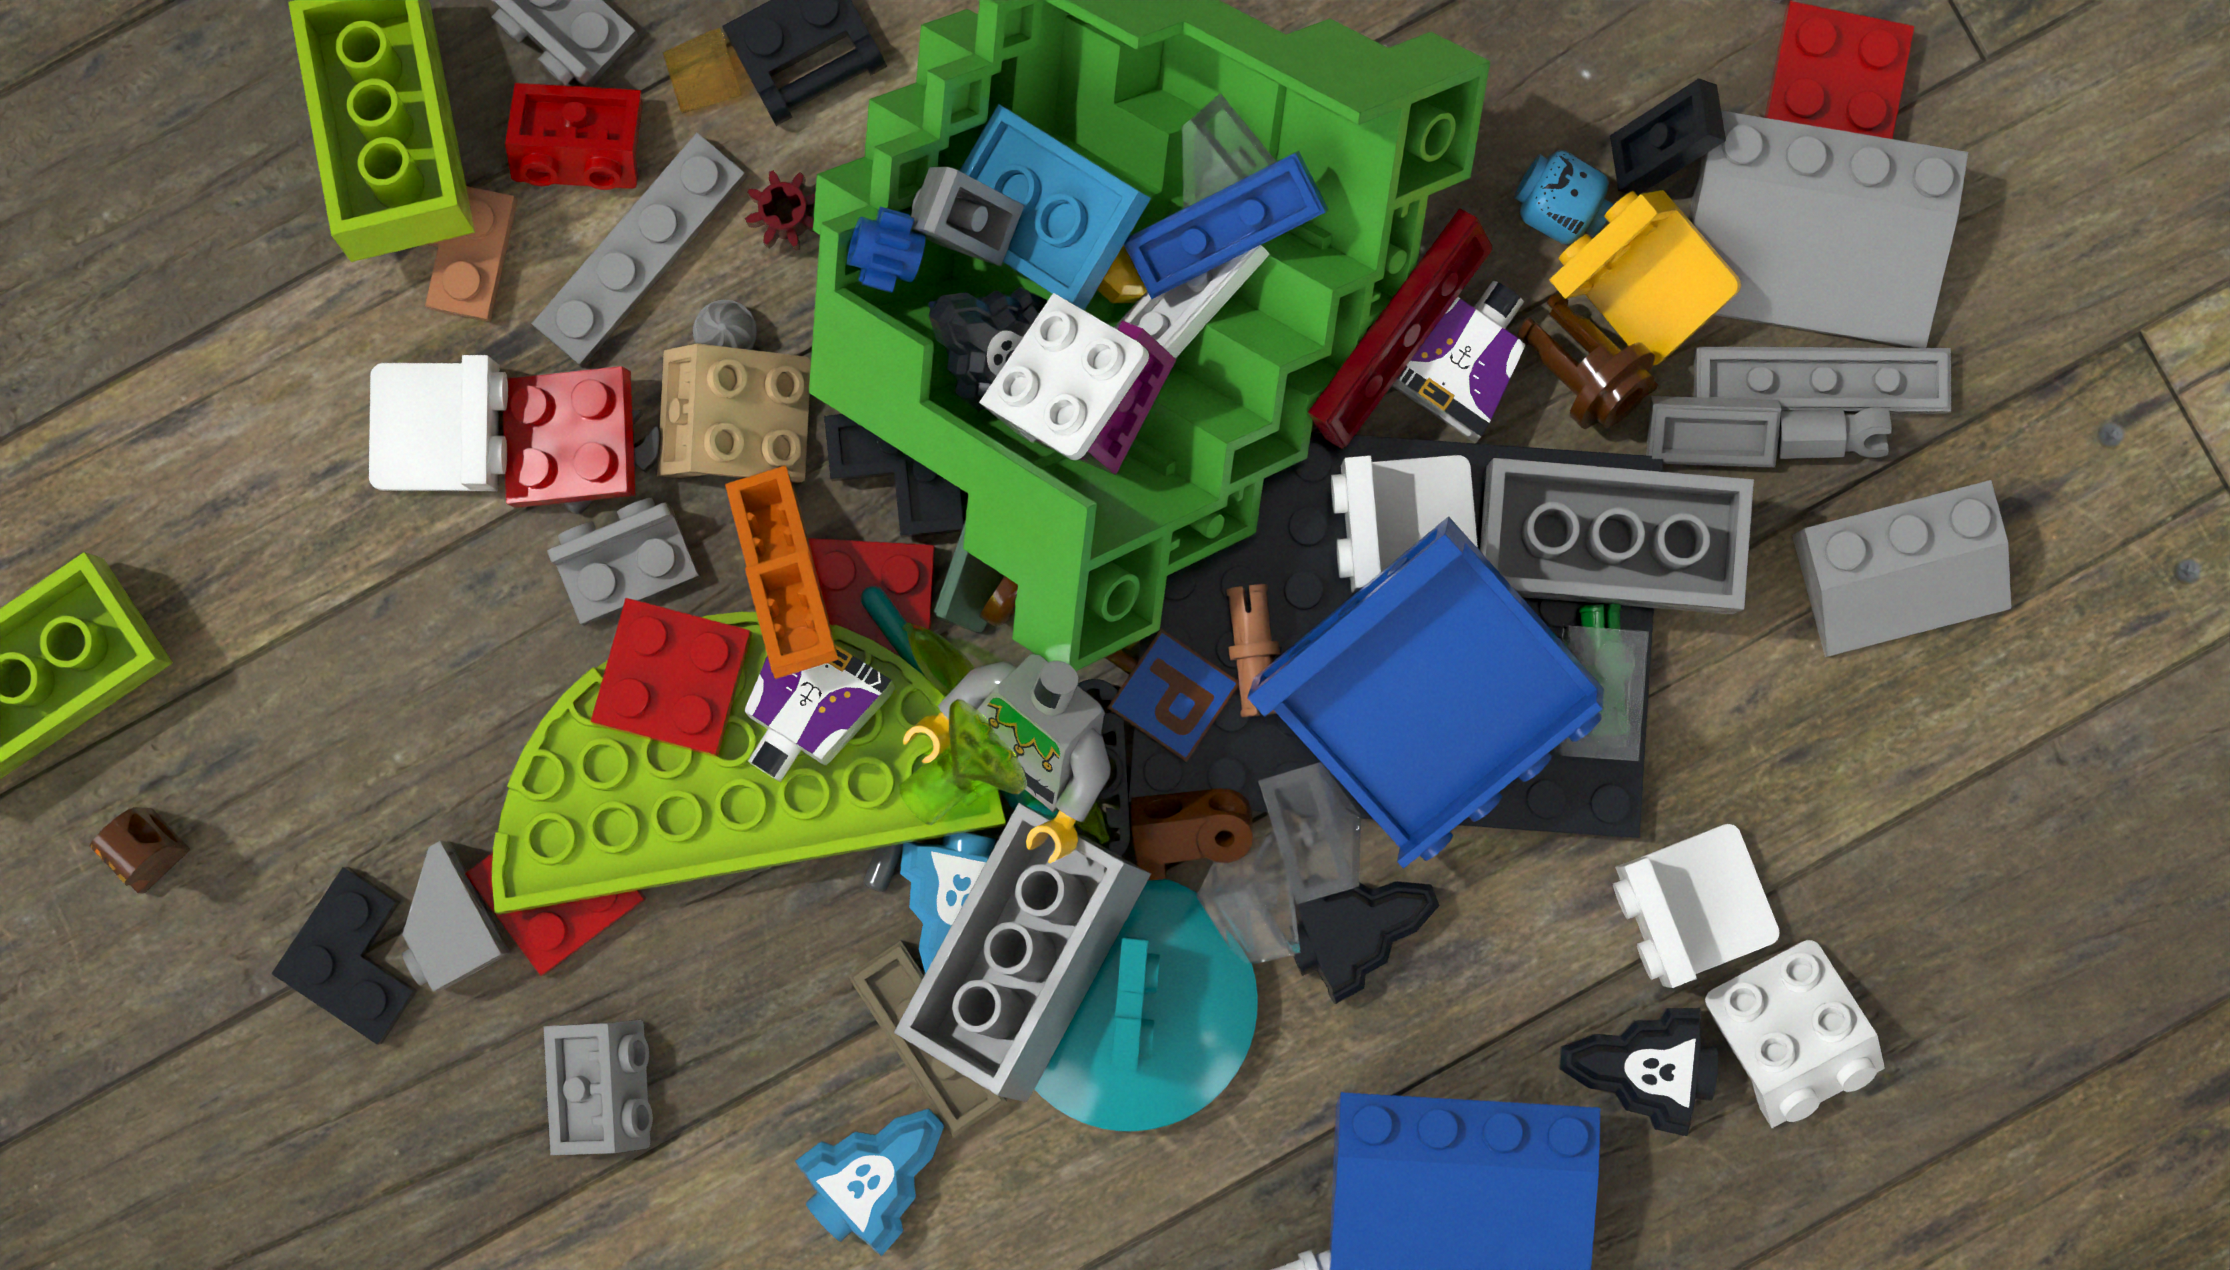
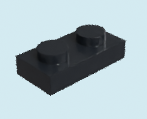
M1698 78L1610 135L1618 191L1626 194L1634 191L1639 196L1726 141L1717 84Z

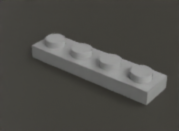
M696 133L531 324L583 368L747 178L745 172L700 134Z

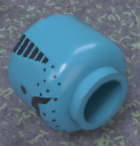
M1565 150L1555 151L1548 158L1539 154L1529 166L1514 195V198L1521 202L1519 213L1522 220L1529 226L1564 245L1574 243L1585 232L1595 237L1607 221L1604 215L1614 205L1605 199L1609 185L1607 176L1602 171Z

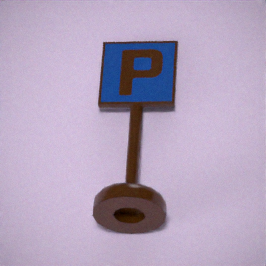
M1004 576L979 617L994 626L1005 624L1015 612L1018 584ZM1162 628L1139 662L1121 649L1104 657L1129 674L1107 708L1185 762L1188 761L1239 686L1238 680Z

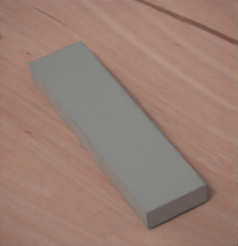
M1696 347L1694 349V397L1779 400L1781 411L1843 409L1844 413H1858L1864 409L1881 407L1889 409L1890 414H1947L1951 412V348Z

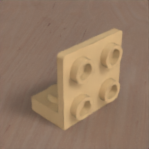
M698 343L664 350L657 476L687 478L701 475H718L746 478L786 465L792 482H803L806 473L811 360L805 356Z

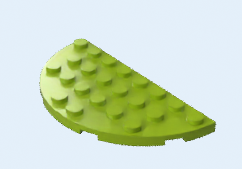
M742 611L707 615L702 618L740 627L752 632V638L718 757L592 724L590 721L608 660L596 668L592 667L558 699L541 720L525 745L507 785L509 790L493 844L492 888L494 911L498 915L1000 827L1007 824L1000 795L986 758L958 735L960 727L955 725L951 729L953 736L950 746L929 763H922V760L933 751L934 746L932 739L927 734L920 732L907 745L903 744L904 736L911 727L924 717L937 716L941 712L938 705L945 697L925 676L901 657L875 641L838 625H830L835 645L891 679L895 690L826 766L800 751L781 782L753 766L748 760L768 730L745 713L747 702L768 656L757 613Z

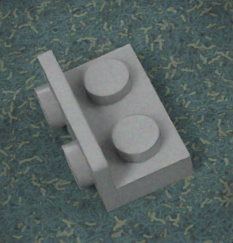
M491 0L498 9L491 17L493 21L517 43H520L526 36L544 51L537 60L565 86L574 78L583 87H591L639 36L636 30L603 0Z
M653 498L634 502L617 511L620 521L596 530L593 522L573 527L558 535L561 545L547 550L551 562L558 568L581 625H587L621 611L625 598L643 602L701 578L674 510L669 504L664 502L655 506Z
M629 1020L608 1023L543 1026L550 1155L607 1154L649 1148L653 1114L648 1103L646 1066L649 1060V1047L644 1036L643 1021Z

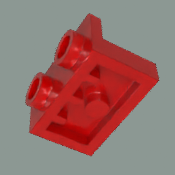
M515 83L505 141L511 179L515 182H524L535 186H549L552 184L591 186L599 190L636 188L638 181L636 151L643 109L641 90Z

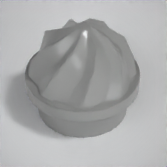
M717 300L706 305L698 313L693 326V337L696 344L752 350L757 338V326L750 311L742 304L732 300Z

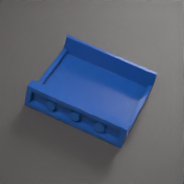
M1448 516L1255 676L1247 698L1264 717L1272 710L1281 717L1399 846L1397 862L1404 869L1419 856L1424 861H1427L1437 855L1451 841L1453 834L1450 831L1467 817H1470L1475 822L1487 815L1500 802L1502 798L1500 791L1517 777L1522 782H1526L1536 776L1551 760L1552 755L1549 752L1567 737L1572 742H1576L1594 729L1602 718L1599 712L1603 709L1604 688Z

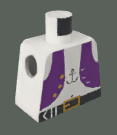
M1497 281L1491 282L1474 308L1457 297L1392 386L1472 442L1477 443L1486 431L1525 348V344L1520 339L1505 330L1524 301L1511 289Z
M837 645L835 647L839 660L778 679L774 678L767 656L747 702L745 713L768 730L748 762L779 782L782 781L800 751L826 766L891 696L895 690L892 680Z

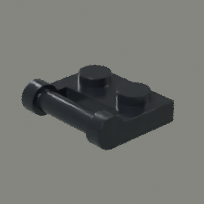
M770 0L722 26L775 126L793 118L790 111L861 73L868 71L871 76L887 67L882 54L868 32L852 0ZM849 36L855 49L777 89L771 78L772 76Z

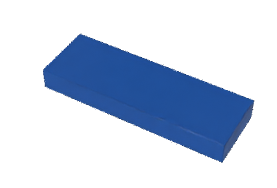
M1297 151L1128 236L1124 246L1151 299L1327 212L1329 209L1300 152Z

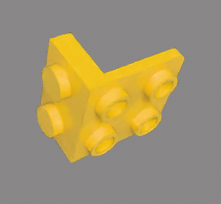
M1664 190L1643 193L1639 196L1632 191L1617 201L1606 212L1604 217L1609 224L1593 239L1588 234H1585L1560 255L1559 260L1564 266L1549 280L1565 299L1585 294L1628 346L1638 342L1643 343L1655 355L1653 365L1662 363L1734 298L1741 289V281Z

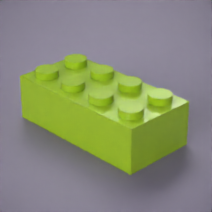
M294 0L288 2L331 236L350 262L475 233L429 0Z
M83 552L0 608V779L173 664L104 558Z

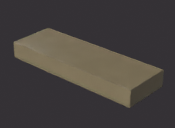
M901 940L847 977L952 1137H954L1007 1102L1005 1097L997 1096L894 1033L925 976Z

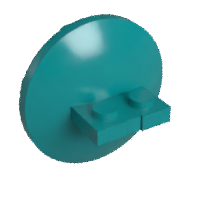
M1167 879L1147 881L1035 1087L1039 1095L1056 1109L1073 1119L1091 1126L1115 1131H1143L1168 1126L1193 1115L1212 1102L1235 1077L1245 1060L1254 1035L1258 1009V994L1253 966L1246 947L1228 919L1203 896L1181 884Z

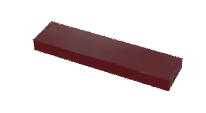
M1461 208L1458 209L1310 408L1308 414L1326 440L1341 449L1347 447L1491 253L1493 246L1477 217Z

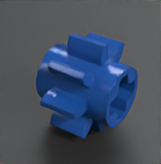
M880 206L876 221L865 217L858 219L849 245L847 264L862 268L859 276V281L862 282V285L892 293L896 278L913 282L922 260L925 235L911 231L914 218L910 217V215Z

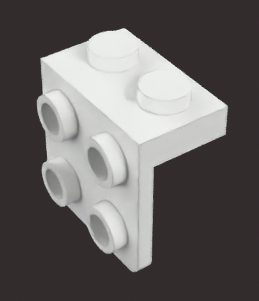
M1053 293L979 403L1015 433L1034 443L1037 439L1071 460H1078L1086 454L1147 364L1149 353L1136 340Z
M462 355V363L377 364L372 369L370 375L369 481L371 485L382 491H498V474H505L507 467L505 436H499V410H506L508 381L506 372H499L500 365L488 355Z
M1461 455L1371 462V456L1348 457L1344 459L1341 465V474L1331 475L1334 514L1345 513L1347 539H1337L1339 577H1350L1352 593H1357L1448 516L1478 548L1471 466L1469 461Z
M1721 825L1615 867L1621 880L1613 883L1619 905L1627 920L1633 917L1636 918L1644 938L1643 942L1637 944L1642 963L1650 979L1653 980L1659 977L1664 987L1674 988L1697 979L1695 974L1772 945L1779 938L1778 925L1740 830L1734 825Z
M1803 941L1712 989L1706 995L1707 1009L1752 1080L1759 1108L1771 1128L1785 1121L1796 1122L1808 1117L1818 1108L1821 1102L1843 1090L1852 1092L1866 1086L1874 1079L1877 1072L1885 1069L1877 1033L1820 945L1815 941Z

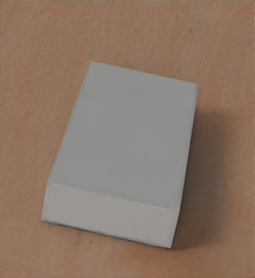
M1651 396L1646 456H1652V459H1663V464L1775 467L1781 417L1779 400Z

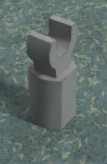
M1881 407L1861 410L1855 415H1845L1843 409L1781 411L1778 436L1780 459L1844 457L1845 452L1855 451L1860 456L1868 458L1886 456L1889 451L1886 434H1891L1892 431L1889 409Z

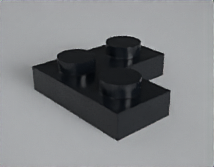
M845 415L824 416L830 479L832 482L894 475L900 536L902 538L962 531L964 517L961 489Z
M342 867L271 974L375 1044H382L417 992L415 988L365 956L400 901L349 867Z

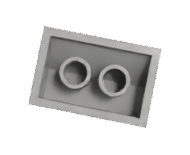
M1991 480L1807 527L1792 535L1825 657L2011 609L2008 539Z

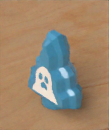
M960 833L943 836L942 845L920 844L916 841L903 843L900 874L911 882L909 908L923 923L919 952L925 974L992 853L996 839Z
M928 1108L895 1118L876 1135L855 1131L836 1145L824 1141L819 1142L795 1160L800 1171L805 1174L816 1191L806 1202V1206L820 1224L838 1241L842 1242L851 1232H854L869 1244L875 1252L882 1256L904 1231L901 1216L916 1198L914 1176L933 1158L945 1126L944 1123Z

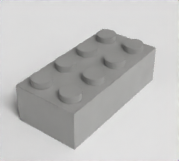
M1493 458L1486 466L1480 551L1521 597L1733 615L1744 610L1754 479Z
M1018 803L894 1033L997 1096L1027 1103L1151 873L1078 832V843L1075 850L1061 859L1048 863L1050 856L1055 850L1053 838L1049 835L1041 846L1033 850L1027 848L1026 840L1031 829L1054 818Z

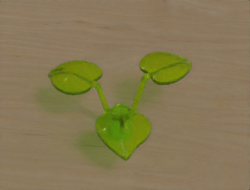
M909 622L901 627V629L908 632L909 644L919 668L943 695L947 696L975 668L956 646L941 635ZM957 699L949 707L951 751L946 753V749L937 758L922 765L899 785L900 795L911 812L922 822L933 825L961 801L966 806H969L979 797L999 789L1011 794H1020L1026 789L1027 780L1017 756L994 733V729L986 717L970 703ZM933 747L925 753L926 756L933 751ZM976 780L984 782L976 786L972 785ZM1096 800L1083 822L1076 820L1075 825L1097 837L1100 844H1105L1110 838L1105 828L1101 809Z

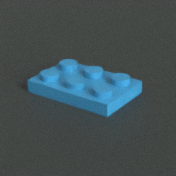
M998 104L960 169V172L1024 205L1003 262L1050 293H1055L1082 310L1086 309L1151 199Z

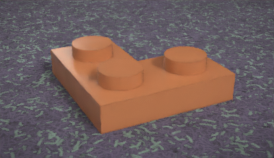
M466 186L475 233L425 244L438 247L425 307L433 311L491 323L518 200L512 195Z

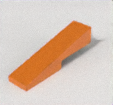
M786 465L725 484L746 563L745 571L774 678L778 679L839 660L798 496Z

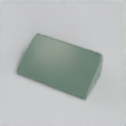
M965 521L934 613L940 621L981 633L985 629L987 622L979 616L1000 584L1003 575L963 549Z

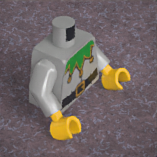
M1036 654L1029 655L1018 667L1011 662L1003 661L974 668L938 705L941 712L937 716L924 717L906 732L903 739V744L907 745L920 732L927 734L932 739L934 746L933 751L922 760V763H929L950 746L953 736L951 729L956 725L961 728L958 734L961 738L1052 812L1058 808L1059 812L1056 817L1031 829L1026 840L1027 848L1033 850L1041 846L1049 835L1053 838L1055 850L1050 856L1048 863L1061 859L1075 850L1078 836L1074 824L1076 820L1080 822L1085 820L1109 779L1111 770L1103 737L1101 736L1105 713L1103 708L1096 700L1078 687L1079 678L1071 665L1062 661L1047 662L1040 655Z

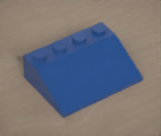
M1341 1092L1336 1104L1329 1270H1591L1599 1178L1600 1108Z

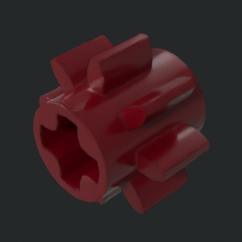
M774 170L770 171L769 181L771 185L766 187L763 192L757 189H749L747 192L753 202L758 204L759 212L748 215L745 218L746 223L751 228H757L762 225L767 227L763 243L767 248L773 247L777 239L781 238L788 239L795 251L800 250L798 236L803 234L806 229L814 232V218L811 217L810 210L815 208V194L804 197L802 193L806 182L804 174L799 172L793 178L792 183L781 182ZM781 198H788L792 206H799L792 210L793 221L788 224H782L777 215H771L777 212L776 201Z

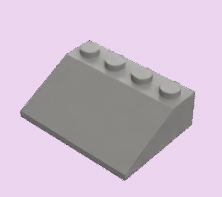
M1721 111L1726 141L1699 157L1689 220L1741 281L1739 293L1722 307L1715 316L1905 348H1926L1959 215L1968 152Z

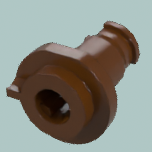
M1561 293L1554 294L1547 301V305L1552 308L1549 313L1550 317L1579 343L1589 355L1578 364L1531 317L1523 323L1517 338L1525 346L1531 345L1534 347L1543 364L1577 395L1570 410V417L1581 428L1587 429L1599 422L1606 428L1614 426L1631 413L1646 395L1654 392L1659 386L1649 372L1653 366L1655 355L1641 342L1634 343L1621 351L1589 319L1572 311L1568 307L1569 300L1565 299Z

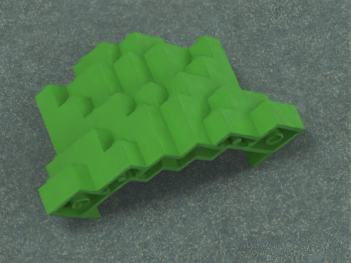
M979 0L978 14L965 9L921 24L916 83L869 99L865 157L817 174L813 231L820 235L809 393L968 493L963 549L1018 584L1012 639L1034 654L1040 655L1047 662L1062 661L1071 665L1075 671H1078L1159 631L1167 576L1255 534L1264 478L1307 459L1313 424L1308 411L1365 336L1367 328L1374 324L1417 266L1428 196L1471 178L1490 61L1433 32H1428L1388 48L1331 18L1289 34H1284L1220 0ZM998 104L1011 110L1150 197L1149 203L1130 235L1297 151L1300 152L1329 209L1327 212L1261 244L1270 255L1177 356L1168 377L1116 475L1080 460H1071L1039 443H1032L1015 433L989 410L984 409L978 412L964 402L955 393L957 380L947 369L948 354L946 347L936 340L929 318V302L936 301L943 295L967 292L978 298L985 297L995 290L1011 294L1017 288L1022 287L1048 301L1052 293L1004 262L1001 266L939 246L925 239L924 252L913 282H907L896 278L892 293L862 285V282L859 281L862 268L847 264L849 245L858 219L865 217L876 221L880 206L908 214L911 217L913 200L918 190L923 186L929 167H950L960 171ZM1096 290L1084 311L1114 328L1135 303H1111Z

